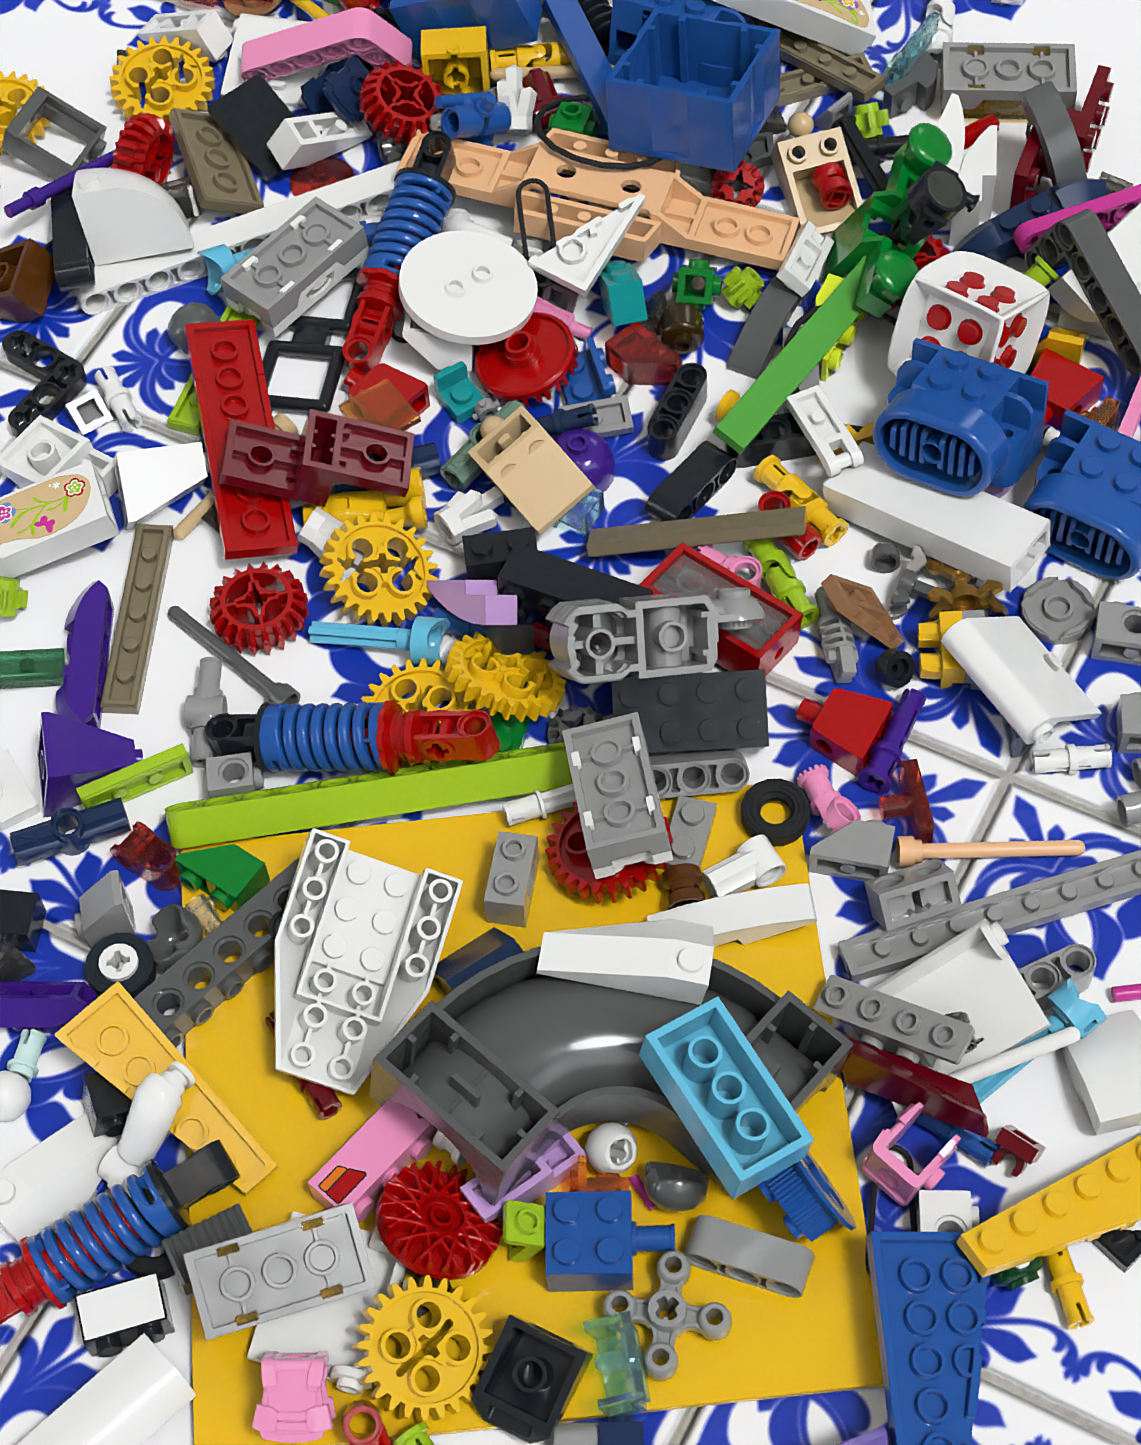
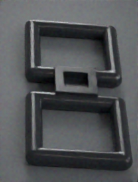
M355 267L342 279L355 281L343 319L300 316L287 327L295 329L292 342L272 340L268 343L262 361L267 389L269 388L279 354L331 359L319 399L269 395L271 409L308 413L310 409L327 413L330 411L345 358L342 353V346L329 344L333 332L348 334L350 331L352 318L358 309L356 300L359 293L364 290L358 285L356 280L361 268Z

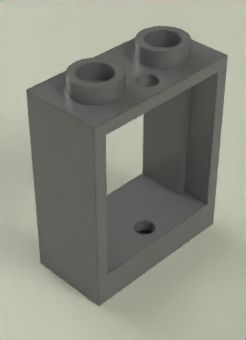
M38 86L6 128L1 148L51 179L56 180L89 163L93 157L97 159L102 155L107 145V142L104 141L107 127ZM41 117L46 118L87 143L72 166L26 138Z

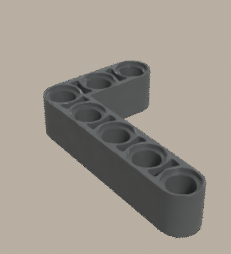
M1085 209L1056 222L1026 251L1025 263L1029 269L1035 263L1034 258L1039 255L1054 271L1069 265L1123 365L1131 374L1137 375L1141 373V294L1098 216L1092 210Z

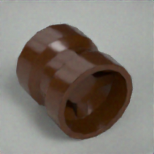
M691 863L676 864L665 869L662 873L664 888L669 891V895L666 897L667 910L706 900L705 893L700 889L702 874L701 868L698 865Z

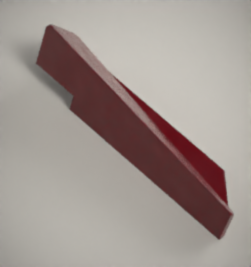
M839 1031L854 1043L840 1070L843 1072L845 1083L906 1107L911 1103L917 1104L921 1102L924 1105L921 1113L987 1138L989 1135L987 1116L983 1113L972 1084L865 1043L862 1044Z

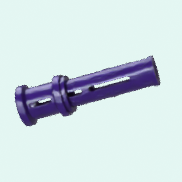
M908 688L903 691L900 702L891 717L883 738L871 747L870 761L867 767L863 768L858 775L859 783L871 792L878 794L889 792L892 786L891 777L895 769L899 768L903 763V747L926 702L925 695L914 688H911L910 691Z

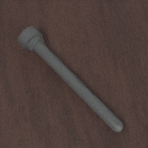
M179 606L169 608L168 616L264 692L268 702L290 705L299 703L300 693L291 685L272 681Z

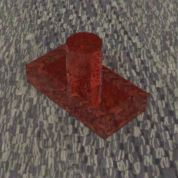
M917 759L902 761L899 781L903 793L878 797L881 819L909 816L915 840L921 839L922 843H932L935 824Z

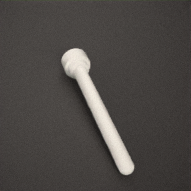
M1073 1026L1062 1029L948 1074V1076L969 1084L1076 1043L1080 1039V1031ZM892 1101L897 1116H899L907 1107Z

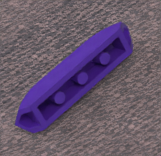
M100 580L93 581L82 591L67 615L64 629L70 632L67 636V652L70 655L69 664H65L63 667L64 685L56 691L55 697L58 715L97 728H101L102 710L100 704L108 668L114 617V605L109 590Z
M0 981V1027H9L15 1031L39 1028L43 1033H56L95 1001L98 995L85 982Z

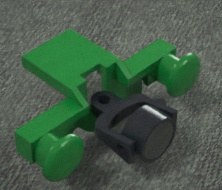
M919 123L912 127L909 132V140L895 152L886 190L874 192L835 229L832 240L834 244L827 256L821 281L824 282L829 273L843 277L869 253L855 305L877 318L890 309L897 299L903 301L910 283L919 271L913 258L919 252L927 237L946 226L964 206L967 208L968 213L971 212L980 198L979 194L973 195L966 191L963 182L958 177L959 173L946 166L952 158V145L946 133L938 126L930 123ZM879 217L891 224L889 237L897 241L898 244L895 245L886 236H880L869 230L870 218L875 221Z

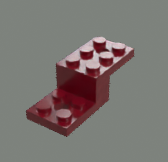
M1102 65L1097 67L1082 110L1066 108L1077 134L1086 173L1089 171L1093 153L1089 152L1092 149L1096 150L1099 144L1102 130L1098 129V127H1105L1110 107L1105 106V102H1110L1114 89V83L1109 82L1111 67ZM1035 125L1031 128L1014 173L1009 209L1034 197L1036 191H1033L1035 187L1040 188L1043 177L1050 178Z
M314 409L309 410L301 435L230 419L219 483L323 507L326 506L335 481L406 497L409 490L415 433ZM367 453L378 454L383 461H374L368 457ZM252 455H262L267 458L268 462H257L253 459Z

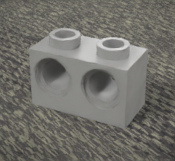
M938 858L864 881L872 917L887 932L962 907L954 871Z

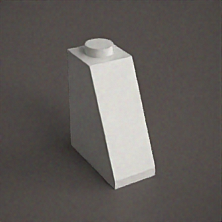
M201 442L116 452L113 463L125 530L133 529L137 524H141L204 484L207 473L210 472L206 452H203Z

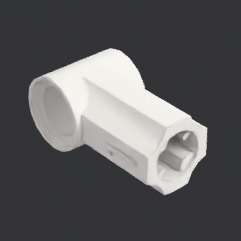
M757 835L744 842L735 855L702 871V879L711 897L716 898L740 893L754 885L760 888L769 886L785 874L787 867L765 835Z

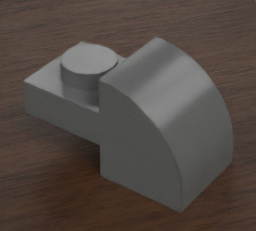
M924 52L903 64L900 70V79L884 88L882 110L887 109L890 119L902 112H907L915 104L922 111H926L933 104L936 95L938 66L929 53Z

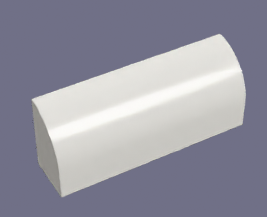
M1141 202L1107 232L1135 285L1141 280ZM1071 268L1047 289L1059 305L1075 318L1086 322L1099 320Z
M143 1333L16 1445H142L196 1396V1393L167 1357Z

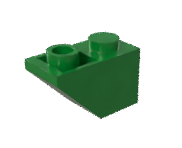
M235 844L179 853L174 859L180 874L179 880L194 892L200 889L208 894L210 900L224 911H227L229 908L237 911L270 882L265 863Z

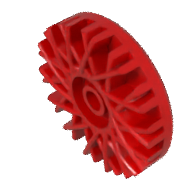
M533 312L525 326L510 337L495 343L479 346L475 357L476 375L490 398L494 396L499 403L503 401L504 405L510 400H517L521 404L524 403L526 407H529L528 398L535 397L537 402L541 403L543 396L548 400L551 399L549 389L555 386L560 392L562 390L560 385H568L567 372L574 375V369L578 368L575 356H579L578 346L569 327L561 319L550 314Z
M439 1160L435 1166H433L431 1161H426L423 1168L418 1170L416 1162H413L410 1168L407 1166L403 1167L399 1176L396 1173L393 1174L378 1201L376 1224L384 1245L404 1266L418 1274L430 1275V1278L456 1280L476 1274L490 1262L500 1244L499 1241L503 1235V1222H498L499 1218L484 1223L460 1192V1187L467 1183L465 1180L468 1173L467 1169H463L458 1173L457 1166L452 1165L449 1172L440 1171L442 1161Z

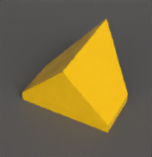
M1054 326L1049 331L1048 336L1038 342L1029 367L1035 368L1045 348L1080 364L1089 333Z

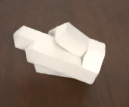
M515 64L506 68V78L497 82V102L505 103L508 106L512 118L511 126L504 134H526L532 132V116L537 93L531 87H523L522 69Z
M496 486L483 494L472 489L468 493L457 491L445 507L434 513V521L442 536L450 544H457L462 541V536L474 535L497 525L498 515L494 512V508L504 503V494Z
M316 507L298 534L297 540L307 545L321 558L323 553L326 552L323 549L328 539L332 540L330 536L334 529H340L343 523L319 507ZM352 549L353 553L357 556L353 563L358 566L365 556L361 551Z

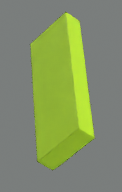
M183 743L78 787L76 790L84 809L120 797L122 802L125 803L190 775L194 771Z

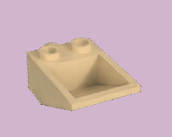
M796 112L789 118L787 124L789 133L795 138L777 142L771 153L779 186L792 215L800 218L799 229L809 220L816 226L815 230L821 235L831 233L863 204L841 127L812 133L814 129L812 117L806 112ZM803 154V158L798 159L794 157L795 155ZM828 162L839 163L842 166L846 180L850 183L854 193L852 200L837 210H829L822 205L819 193L815 190L811 181V176L815 169Z
M522 405L505 420L499 416L486 418L480 427L483 439L468 451V454L486 476L540 535L595 489L591 481Z

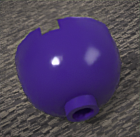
M572 429L558 435L554 441L595 486V489L581 501L590 499V495L600 491V494L607 491L614 481L615 460L609 443L601 435L589 429Z

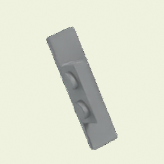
M835 975L829 976L814 1005L817 1013L850 1025L860 1038V1043L889 1051L896 1056L933 1068L937 1058L958 1065L975 1033L973 1026Z

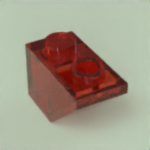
M639 322L630 324L605 342L607 366L630 385L669 386L677 369L683 365L681 357L675 350H669L659 341V338L651 329L644 328Z

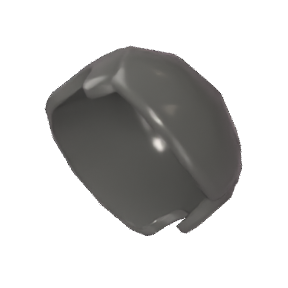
M191 302L179 307L171 316L167 332L171 341L185 354H189L185 336V324L221 322V320L206 304Z
M172 903L164 906L153 917L152 924L157 934L153 940H147V944L153 954V961L169 969L203 940V927L195 915L182 906Z
M650 1161L646 1164L644 1190L652 1203L662 1210L673 1213L693 1210L704 1201L708 1187V1178H705V1174L702 1171L661 1162Z

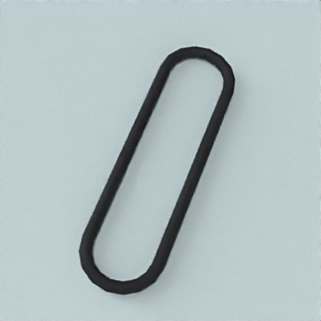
M537 178L524 180L516 190L523 257L527 261L529 260L521 191L528 184L536 183L544 189L552 248L556 246L550 191L544 181ZM555 281L537 282V287L547 288L552 286Z

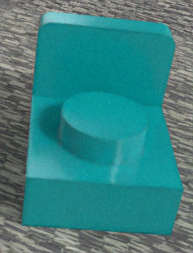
M460 361L452 366L445 367L433 377L436 398L457 424L471 418L475 413V404L484 399V396L468 378L467 366L463 361Z

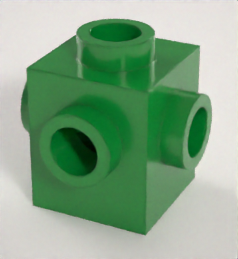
M561 101L556 114H551L548 131L552 128L596 137L598 122L593 120V106Z
M689 259V265L683 264L680 266L679 272H674L672 281V292L677 293L676 302L690 304L699 310H704L706 305H711L714 302L715 296L720 297L722 289V276H716L717 267H709L710 261L701 259ZM695 277L704 279L705 286L703 289H696L693 286V279Z

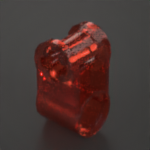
M137 821L132 826L133 831L119 845L114 844L110 848L111 854L123 867L130 872L136 873L156 889L170 891L177 888L182 882L179 880L180 874L174 860L177 857L175 848L157 836L148 826ZM169 864V865L166 866L165 868L158 869V868H160V867L163 866V865Z

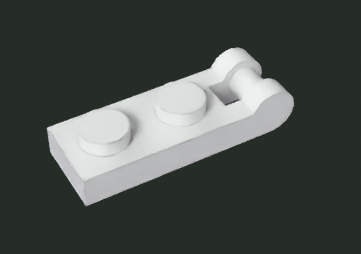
M809 220L796 233V238L776 277L783 281L786 287L794 290L801 297L811 289L834 244V241L829 236L825 235L823 237L815 230L816 226Z
M819 384L787 397V408L821 460L828 477L841 473V469L847 466L854 468L864 464V458L859 446ZM842 448L844 453L834 454V450Z

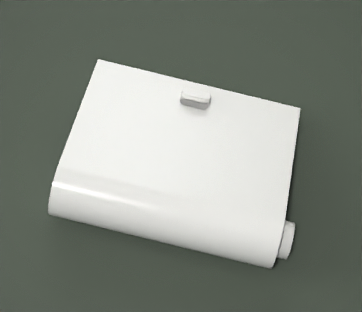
M242 13L239 19H235L232 28L234 39L222 84L221 96L246 82L241 78L243 43L307 23V21ZM325 64L270 80L267 83L286 106L307 108L301 98V86L313 77L316 79Z
M1019 616L965 618L950 627L942 637L941 643L1026 744L1035 742L1039 745L1047 741L1054 734L1055 729L1053 727L1058 722L1095 719L1102 714L1062 667V662L1057 656L1046 649Z
M986 918L871 988L973 1026L975 1033L961 1062L955 1065L937 1058L933 1068L928 1067L946 1075L1012 1050L1051 1026L1004 945L1010 941L997 921L990 924Z
M293 1211L290 1221L306 1216V1214ZM315 1218L302 1222V1229L304 1231L323 1225V1220ZM377 1226L374 1227L373 1232L360 1229L376 1288L258 1324L247 1355L248 1360L261 1363L262 1357L267 1351H278L279 1353H318L319 1351H329L327 1381L337 1383V1389L354 1395H360L362 1389L372 1388L373 1382L365 1385L360 1384L361 1379L368 1374L367 1368L354 1367L355 1362L364 1358V1352L352 1349V1345L364 1341L365 1336L355 1330V1327L360 1324H369L370 1322L363 1315V1309L371 1307L378 1310L373 1299L376 1294L382 1293L389 1298L387 1286L396 1283L401 1288L407 1268L386 1248L379 1235ZM341 1284L320 1290L322 1298L342 1291Z

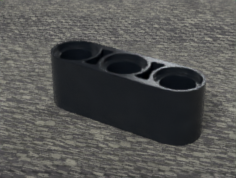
M691 362L685 363L677 369L650 418L647 426L648 451L653 458L666 461L671 460L679 453L707 400V371L702 365Z
M791 412L774 415L741 455L725 443V452L735 457L738 461L736 468L758 466L763 459L770 455L777 456L781 461L817 455Z
M707 440L702 442L654 490L647 500L645 512L659 522L693 518L732 477L737 467V459Z

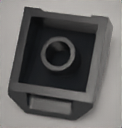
M510 1314L476 1386L471 1401L484 1421L530 1444L549 1440L573 1398L594 1353L533 1322Z

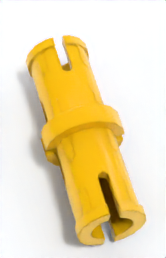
M1066 1246L1063 1251L1044 1256L1052 1279L1049 1286L1052 1293L1058 1295L1068 1329H1077V1323H1080L1081 1328L1092 1324L1095 1318L1091 1313L1082 1289L1085 1281L1082 1274L1076 1272L1068 1247Z

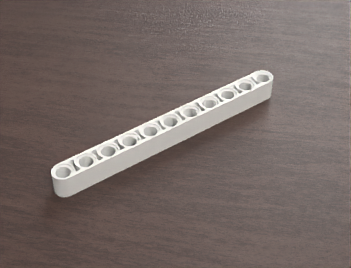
M400 161L192 232L194 248L94 266L95 285L75 289V294L83 311L87 314L95 315L208 276L206 263L197 252L221 244H225L232 254L257 247L315 196L357 223L382 215L389 201L390 193L394 190V178Z

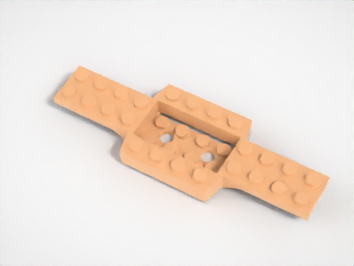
M552 128L546 135L555 145L572 154L600 162L633 163L653 158L609 149V140ZM417 130L416 136L412 138L396 169V173L402 168L413 167L422 139L426 135L422 134L420 130ZM457 138L451 139L456 164L448 182L454 187L456 194L478 201L514 208L513 232L521 234L516 190L520 183L529 178H537L544 181L548 186L550 194L567 196L569 199L565 200L550 196L556 242L565 236L573 235L578 228L600 216L603 218L612 213V210L617 209L618 204L624 200L635 197L639 193L644 195V206L613 253V256L642 263L645 262L660 243L779 271L799 229L800 218L703 196L680 177V162L663 159L652 166L630 170L604 169L574 162L551 150L542 140L539 143L509 151ZM558 174H567L573 177L564 178L559 176ZM536 183L528 184L521 191L526 235L551 241L544 189ZM623 188L636 190L638 192L628 193L624 191ZM589 201L600 204L602 208L582 204L580 202Z

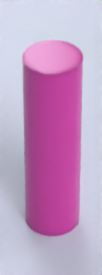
M638 1174L633 1175L629 1179L630 1183L649 1211L654 1210L657 1206L646 1195L644 1183Z

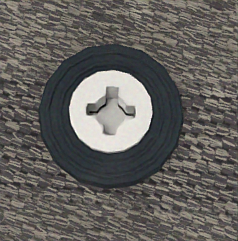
M115 933L102 938L92 947L86 957L85 975L89 986L94 989L98 996H101L119 981L134 999L156 979L157 963L153 961V954L148 944L141 937L130 933Z

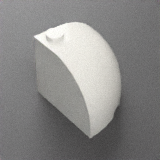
M88 168L76 172L72 198L95 266L194 248L192 234L182 209L175 199L156 182L138 173L116 168Z

